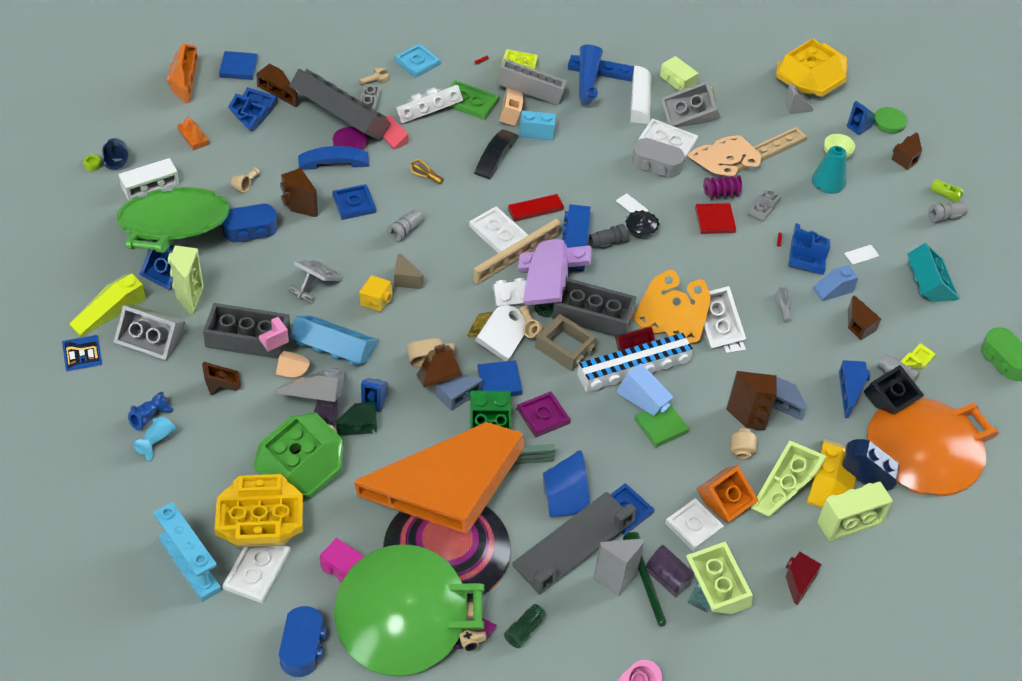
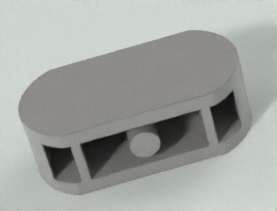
M649 138L640 139L635 143L632 163L636 168L668 178L676 177L681 173L684 152L680 148Z

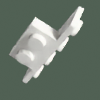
M454 85L443 90L434 87L426 90L427 93L425 94L417 93L412 95L411 99L407 100L408 103L396 107L400 122L405 123L463 101L459 86Z

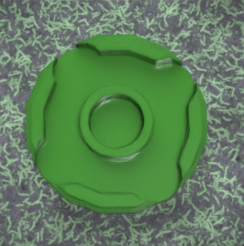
M883 107L875 112L874 124L879 126L878 129L881 131L895 134L898 131L904 130L907 117L900 110L893 107Z

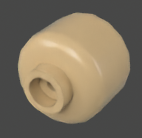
M741 428L731 435V453L738 459H750L757 450L756 435L746 428Z

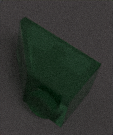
M362 402L352 405L336 420L337 434L339 436L377 433L375 402Z

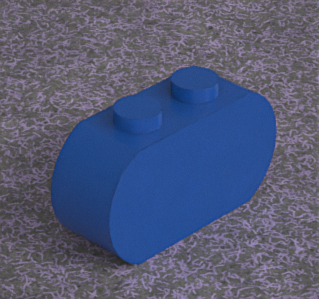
M265 203L229 209L228 217L222 222L223 235L231 242L271 237L278 228L276 210L271 205Z
M300 606L287 614L279 658L282 670L290 676L304 677L311 674L316 669L317 661L322 659L323 647H320L321 640L325 641L327 627L323 626V617L315 608Z

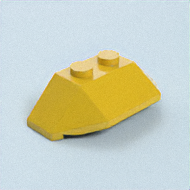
M822 438L819 453L826 455V459L817 475L812 478L807 504L823 508L825 500L829 496H837L850 489H854L856 477L842 466L845 447L842 444Z

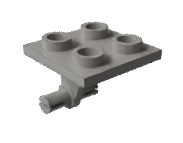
M295 261V266L308 273L301 289L291 285L289 292L297 295V298L300 300L304 299L312 303L314 301L312 299H315V296L307 292L316 277L323 281H342L343 277L337 275L338 272L334 269L322 267V263L319 261Z

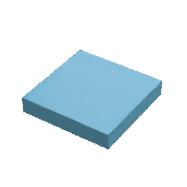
M420 43L395 56V62L415 78L441 64V60Z

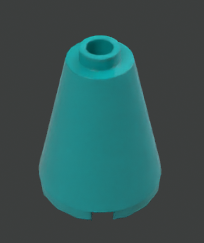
M832 146L812 175L813 185L817 189L818 187L823 189L822 192L839 193L846 186V150L841 146Z

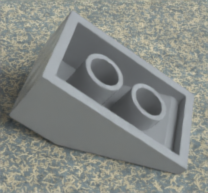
M708 81L661 98L668 124L674 127L706 123L721 117Z
M328 367L327 370L286 382L278 387L275 393L335 402L342 396L344 372H340L339 368Z

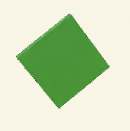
M672 405L663 414L659 412L657 415L652 416L648 412L643 411L634 417V420L655 448L689 433V427Z

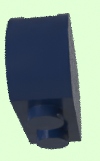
M865 439L852 440L845 447L842 466L865 485L881 482L886 491L896 486L900 467L899 463L883 450Z

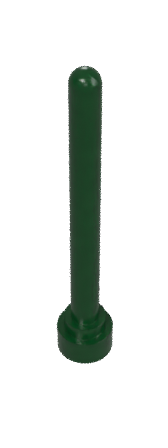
M630 532L624 535L623 540L640 539L638 532ZM641 554L638 570L656 621L662 627L665 626L666 620Z

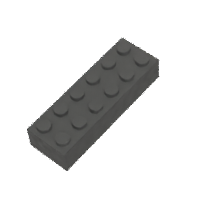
M298 69L289 87L350 125L380 141L390 125V122L385 120V115L375 111L369 105L362 103L359 99L349 95L346 91L336 87L333 83L326 81L323 77L308 69L305 71Z

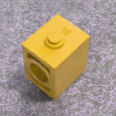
M371 275L359 291L360 305L381 312L386 303L390 302L393 295L391 281Z

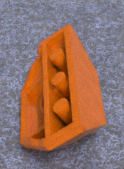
M182 43L174 55L173 63H170V74L167 75V83L170 84L171 91L185 103H189L198 54L196 46Z

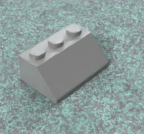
M134 304L123 305L113 342L167 360L181 340L185 321Z

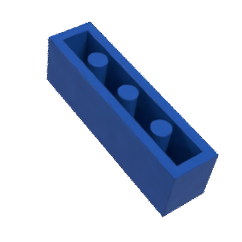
M569 204V211H565L564 222H567V224L563 225L562 234L566 235V237H562V240H564L567 248L587 246L591 206ZM585 265L568 267V269L584 271Z

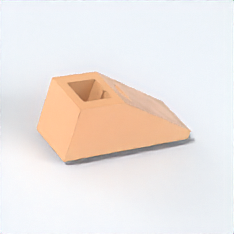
M506 87L499 121L513 126L516 125L522 109L523 93Z

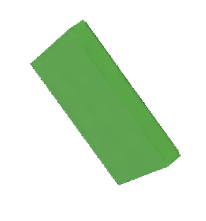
M455 80L451 86H459L463 101L447 107L485 120L499 102L500 96Z

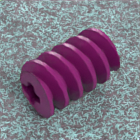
M725 176L724 178L718 177L717 179L715 177L705 178L703 182L704 193L709 196V199H713V194H715L716 199H719L721 193L723 198H726L727 193L730 198H733L734 192L736 197H739L742 190L741 176Z

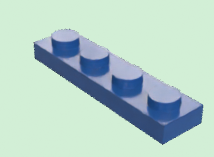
M579 55L570 56L567 70L579 72ZM601 60L597 75L631 82L634 66Z

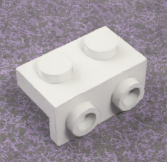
M525 278L514 279V282L508 283L507 280L496 281V284H493L491 287L492 291H494L496 307L524 304Z

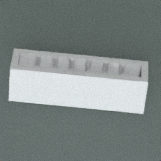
M634 66L630 122L649 124L652 76L647 69L640 66Z

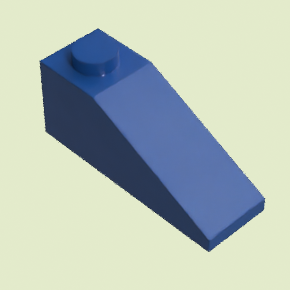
M842 361L839 379L845 418L850 417L866 381H869L870 371L867 370L866 362Z

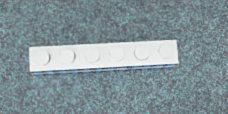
M679 333L580 362L578 364L577 376L586 392L599 390L602 387L622 382L627 373L640 363L651 374L679 364H686L691 360L693 348L684 333Z

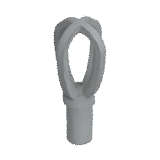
M779 287L775 298L783 313L784 322L788 323L791 322L789 306L791 293L787 287ZM781 291L785 295L786 305L783 302Z

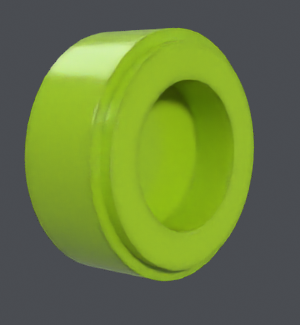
M91 154L83 159L84 168L88 171L99 170L102 166L101 158L98 155Z

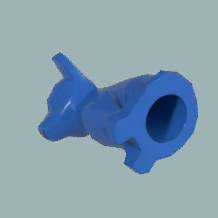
M159 392L151 401L144 402L138 407L131 406L128 420L131 426L139 431L149 422L156 411L170 413L173 412V408L168 406L164 393Z

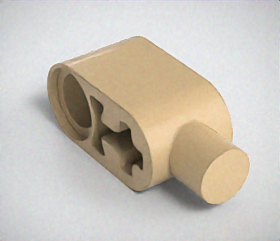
M432 338L409 343L406 350L410 365L421 367L429 351L434 350L435 346L442 344L441 339ZM452 342V343H446L445 345H446V346L449 345V347L452 349L453 353L455 354V348H454L453 342Z

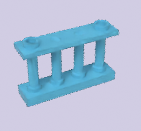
M171 502L154 511L153 515L165 531L158 535L159 541L200 600L203 602L219 593L221 586L209 571L215 568L217 564L174 503Z

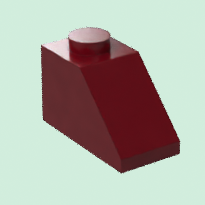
M800 551L795 558L791 557L786 565L788 571L785 576L793 602L796 605L800 603L818 576L822 564Z

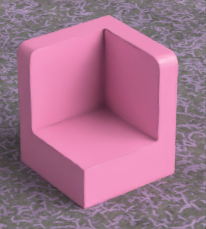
M279 317L271 320L272 330L259 335V340L267 351L289 342L288 329Z

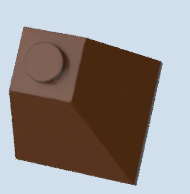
M445 344L435 346L434 350L429 351L417 373V379L424 388L462 376L452 349L449 345L446 346Z

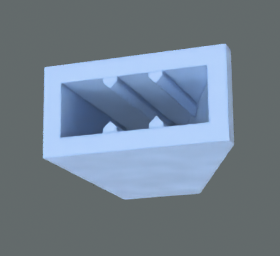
M642 363L627 373L616 391L620 396L652 416L657 415L659 412L662 414L666 412L671 406L669 404L670 401L673 399V396Z

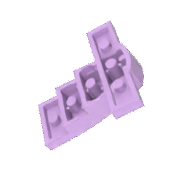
M551 239L539 243L535 252L520 253L518 269L520 273L528 272L524 291V304L535 305L562 302V290H565L568 267L590 265L592 253L590 245L567 248L564 240Z

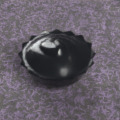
M644 210L630 212L629 216H626L627 220H625L626 227H628L631 234L640 238L651 236L659 229L658 226L660 225L659 219L655 217V214H651L649 211L645 212Z

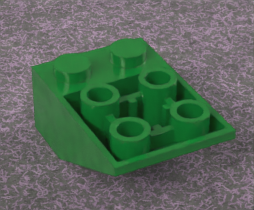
M470 391V429L486 422L511 429V391Z

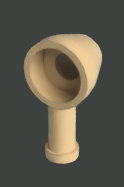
M254 167L247 175L233 176L231 186L239 192L246 193L250 188L251 180L260 174L259 169Z
M523 306L519 310L526 321L523 328L524 335L528 338L536 339L537 335L544 328L539 321L532 318L529 307Z

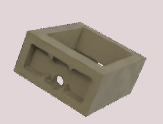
M559 314L537 335L535 348L570 371H573L580 362H583L588 355H592L596 350V336ZM562 331L582 343L573 354L553 342Z

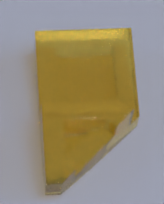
M493 312L478 314L467 336L477 337Z

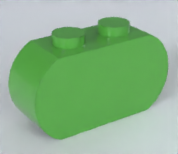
M1002 327L992 328L988 331L981 345V353L1007 379L1021 381L1022 342L1009 329Z

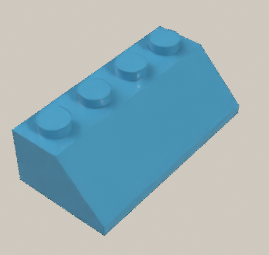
M312 315L296 316L290 339L296 340L295 344L312 346L314 351L320 353L324 351L329 352L331 357L348 359V363L357 366L361 363H366L379 340Z

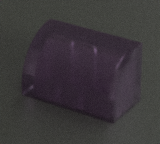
M664 545L655 551L646 565L648 573L675 598L691 585L694 572Z

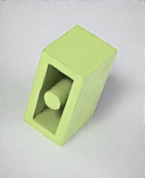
M675 56L662 63L660 77L678 91L697 84L699 73Z

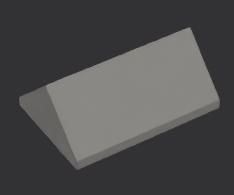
M644 539L600 542L594 580L620 596L637 575Z

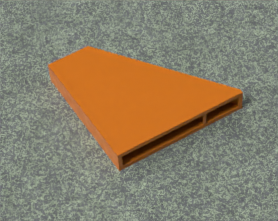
M483 423L356 479L354 484L357 496L467 534L525 448L523 433L492 423Z

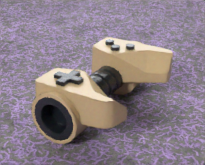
M473 604L467 606V621L473 618ZM463 631L459 634V647L466 652L476 650L479 647L478 643L486 640V632Z

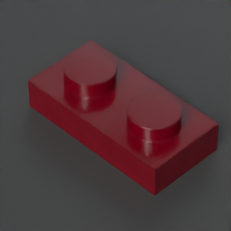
M652 326L615 336L618 351L655 341Z

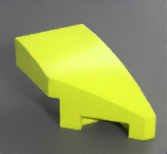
M920 343L900 362L905 366L924 369L935 358L936 354Z

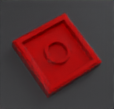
M730 203L695 205L701 234L736 232Z

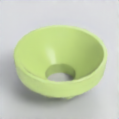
M831 134L824 141L826 153L832 146H841L846 150V158H848L855 150L854 141L843 134Z

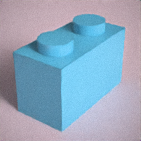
M522 110L519 137L553 140L556 114Z

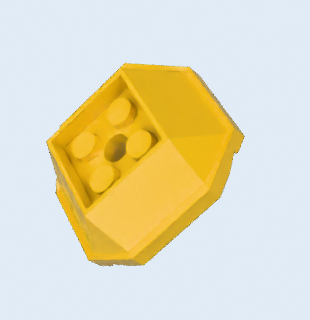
M812 38L787 53L781 61L777 62L776 77L787 85L792 83L802 93L823 97L846 82L847 57L829 45L821 44Z
M282 474L238 476L232 482L233 484L217 497L215 535L227 540L236 548L284 546L293 536L303 532V494L291 485Z

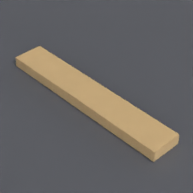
M794 127L753 147L760 153V162L805 142L807 136L797 127ZM745 154L742 155L741 160L737 163L719 164L720 166H736L738 168L736 173L751 167L742 164L746 156ZM749 159L748 162H749V163H754L755 160H754V159ZM729 168L724 169L725 172H731V171H732V170L729 169Z
M554 219L476 266L473 272V281L476 284L483 282L519 260L520 253L532 252L539 243L558 236L560 221Z

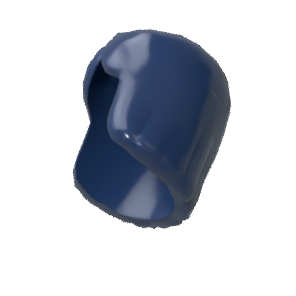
M118 138L107 140V143L102 148L103 164L109 169L117 170L124 166L128 160L127 145Z

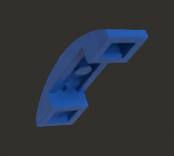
M321 147L298 155L299 168L302 170L317 169L316 164L351 163L352 167H369L368 152L353 147Z

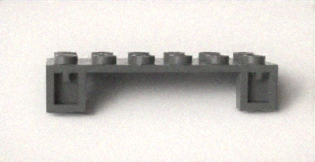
M605 492L516 559L512 566L540 595L597 551L600 542L610 541L635 521L636 508L631 503L625 508L622 507L608 492Z

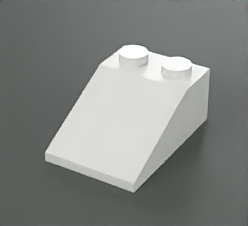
M727 286L709 291L711 299L702 334L710 349L746 340L730 287ZM691 298V304L694 305L695 301Z

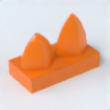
M185 117L183 123L177 125L178 131L193 151L209 145L208 138L190 117Z

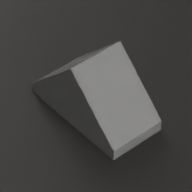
M791 83L785 99V105L789 113L813 111L814 108L810 99Z

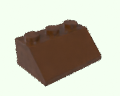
M736 371L726 410L744 427L766 430L777 395V375Z

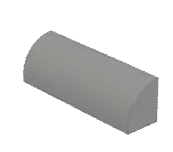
M503 59L495 83L558 105L566 80Z

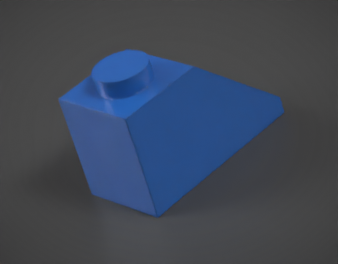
M856 100L853 104L847 127L856 134L861 135L872 127L876 115Z
M372 378L362 380V408L381 412L388 394L387 382Z

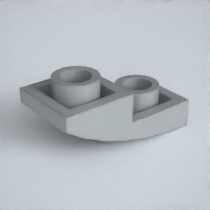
M364 84L360 101L376 110L381 86Z
M765 189L758 196L756 203L749 209L748 214L764 221L772 212L781 196L772 190Z

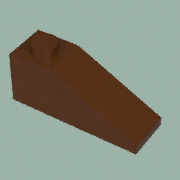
M269 63L256 73L257 87L277 96V98L294 107L298 106L297 92L289 87L290 81L281 69Z

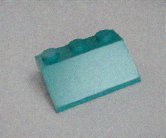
M926 242L907 253L910 260L908 264L915 273L913 277L920 285L919 292L922 297H927L931 302L960 299L943 258Z

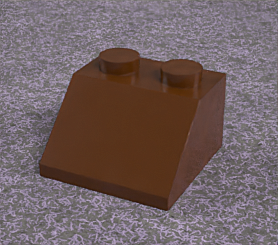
M298 168L281 174L282 182L280 183V188L283 192L281 200L284 206L287 205L291 212L317 217V190L304 171Z

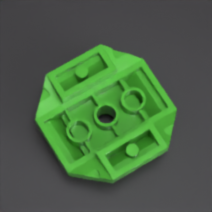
M316 412L291 416L258 444L253 467L260 475L282 474L291 485L303 494V498L311 499L343 471V440Z

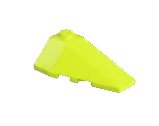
M132 273L123 275L107 284L69 323L70 326L80 337L86 335L120 315L123 305H137L146 300L143 284Z

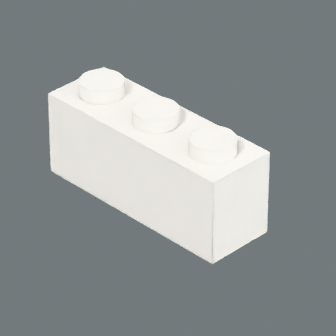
M170 158L118 174L121 188L128 201L136 196L147 195V192L163 190L179 184L178 172Z

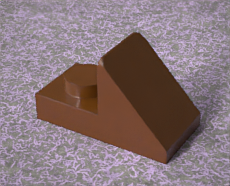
M207 362L202 363L204 380L210 395L219 387L235 391L241 387L238 371Z

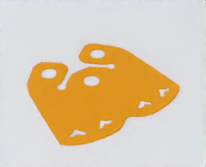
M667 270L652 280L633 318L642 328L651 326L656 322L658 327L652 326L653 333L666 332L668 336H673L677 334L673 332L679 330V333H684L689 343L700 341L711 299L707 285L702 279L688 284L687 290L695 301L694 305L691 304L686 293L678 290H673L663 295V290L672 289L678 286L680 282L674 270ZM667 276H671L673 278L671 284L665 283V278ZM696 286H700L702 288V292L700 294H696L694 292V288ZM680 298L681 303L676 306L673 304V299ZM639 317H645V322H643L642 319H639Z

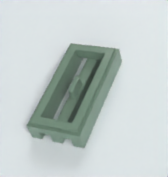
M554 444L525 446L514 464L554 462L555 446Z

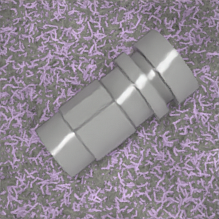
M965 202L933 204L929 207V217L933 222L943 221L947 218H960L967 214V204Z
M416 209L409 213L406 212L399 220L388 226L389 236L395 241H400L423 220L422 214Z
M887 354L881 358L878 367L884 370V372L887 373L901 365L914 383L918 380L920 376L919 371L912 370V367L905 366L902 362Z

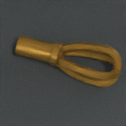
M415 159L411 162L410 169L414 174L432 179L438 184H442L444 178L434 173L423 160ZM416 162H420L421 164H423L428 169V171L423 167L419 166L418 164H416ZM413 166L416 167L417 169L423 171V172L426 173V174H422V173H419V172L415 171L414 168H413Z

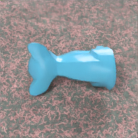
M165 417L154 418L152 420L153 424L146 431L144 438L136 439L133 443L135 451L140 455H145L147 461H151L153 458L152 445L176 431L175 425Z

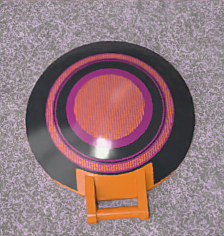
M485 506L467 534L399 511L390 522L383 542V548L392 545H414L435 552L454 568L462 584H484V593L490 592L500 582L505 570H507L511 552L509 535L503 522L487 506ZM467 594V603L473 601V594Z

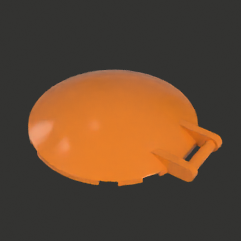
M920 398L895 415L879 409L869 423L867 436L869 441L899 463L897 483L899 482L908 487L909 491L925 495V493L937 494V496H949L968 489L978 480L986 462L984 442L995 438L999 431L996 427L990 425L978 410L979 407L976 403L954 409L936 400ZM972 414L985 431L979 432L967 416Z

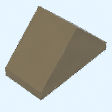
M401 253L398 254L394 273V287L423 288L424 275Z

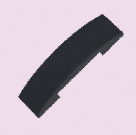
M504 129L500 130L486 147L474 174L490 180L507 149L512 147L517 140L518 134Z

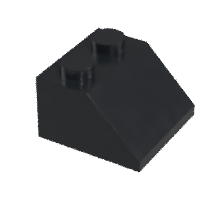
M901 365L872 381L863 391L875 407L894 415L924 396Z

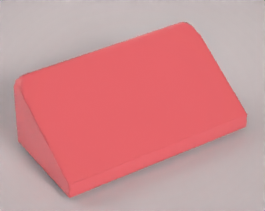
M388 115L385 120L390 122V125L383 139L393 149H396L408 143V133L391 115Z

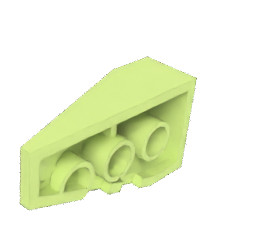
M789 440L757 496L759 501L753 504L751 509L771 517L817 475L826 459V455Z

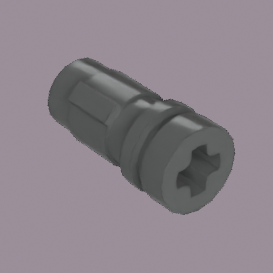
M624 224L589 234V242L592 248H604L611 246V243L617 244L628 240V233Z

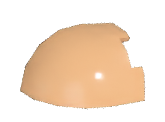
M283 351L279 356L276 375L292 378L301 376L307 371L310 361L302 355Z

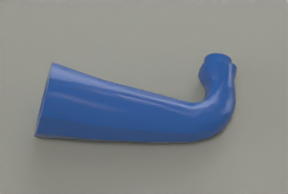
M589 44L580 47L579 99L584 105H589L597 97L598 91L594 85L603 54L602 48Z

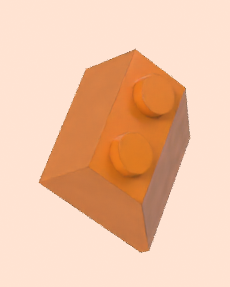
M738 465L724 468L696 488L706 506L726 522H730L759 501Z

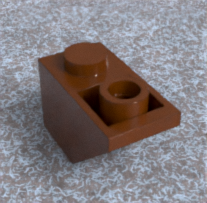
M917 132L907 136L901 144L898 143L893 149L892 160L906 170H909L918 163L922 152Z
M854 295L848 307V329L860 340H863L877 331L881 318Z

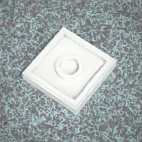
M696 498L665 520V524L693 552L724 528V525Z

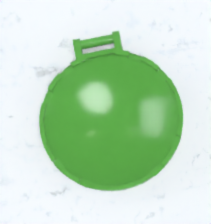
M173 187V191L162 192V189L147 192L145 197L140 198L136 196L127 201L117 213V222L123 231L131 234L126 240L127 249L141 248L164 253L175 240L195 237L220 225L228 217L229 206L227 200L222 195L216 196L214 191L196 187ZM143 239L157 240V243H156V242H147V241H142V240H143Z
M414 545L387 546L375 550L360 559L344 577L338 589L334 606L336 630L341 643L351 657L371 671L388 676L418 674L441 662L453 650L454 645L459 639V634L463 631L484 630V621H482V593H484V584H462L454 568L441 556L426 548ZM467 594H473V621H467Z

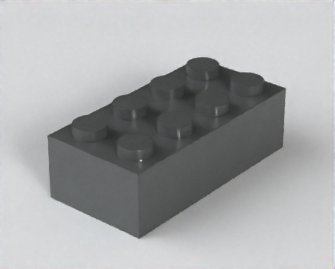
M566 278L565 290H562V302L554 303L552 319L561 314L581 327L617 336L627 333L637 297Z
M213 303L203 330L205 347L279 358L286 344L267 351L260 342L259 335L272 330L271 320L279 317L288 329L289 336L291 329L290 316L284 313Z

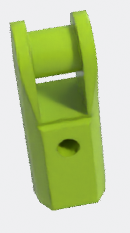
M938 179L934 180L930 191L942 195L953 202H959L964 194L961 188L949 185Z

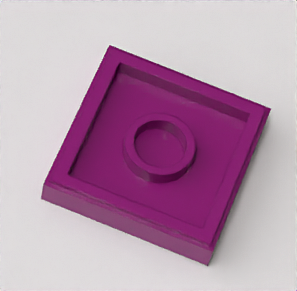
M551 391L520 403L516 408L535 438L570 424L571 419Z

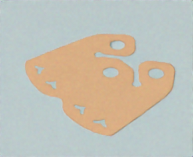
M738 135L721 138L715 141L713 145L700 146L688 154L689 158L715 174L727 176L735 175L738 168L729 165L720 166V163H737L741 160L743 154L746 155L742 162L745 166H758L761 161L760 153L742 136ZM732 156L734 159L727 160L726 157ZM749 159H754L755 162H754V163H749L748 160H749ZM729 168V169H731L732 171H731V172H725L724 169Z

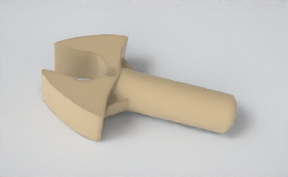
M374 68V74L359 79V83L364 85L378 80L381 84H384L389 80L390 76L387 73V69Z

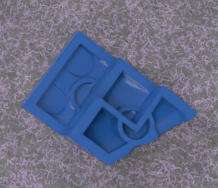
M247 87L243 95H234L228 108L248 130L253 131L270 114L278 98L277 96Z
M795 223L788 266L824 275L826 258L830 249V239L812 230L807 232L800 228V224Z
M582 450L576 451L575 454L542 473L544 494L547 495L550 517L577 514L590 504Z

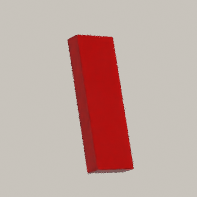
M558 194L508 205V211L513 221L558 212L564 209Z

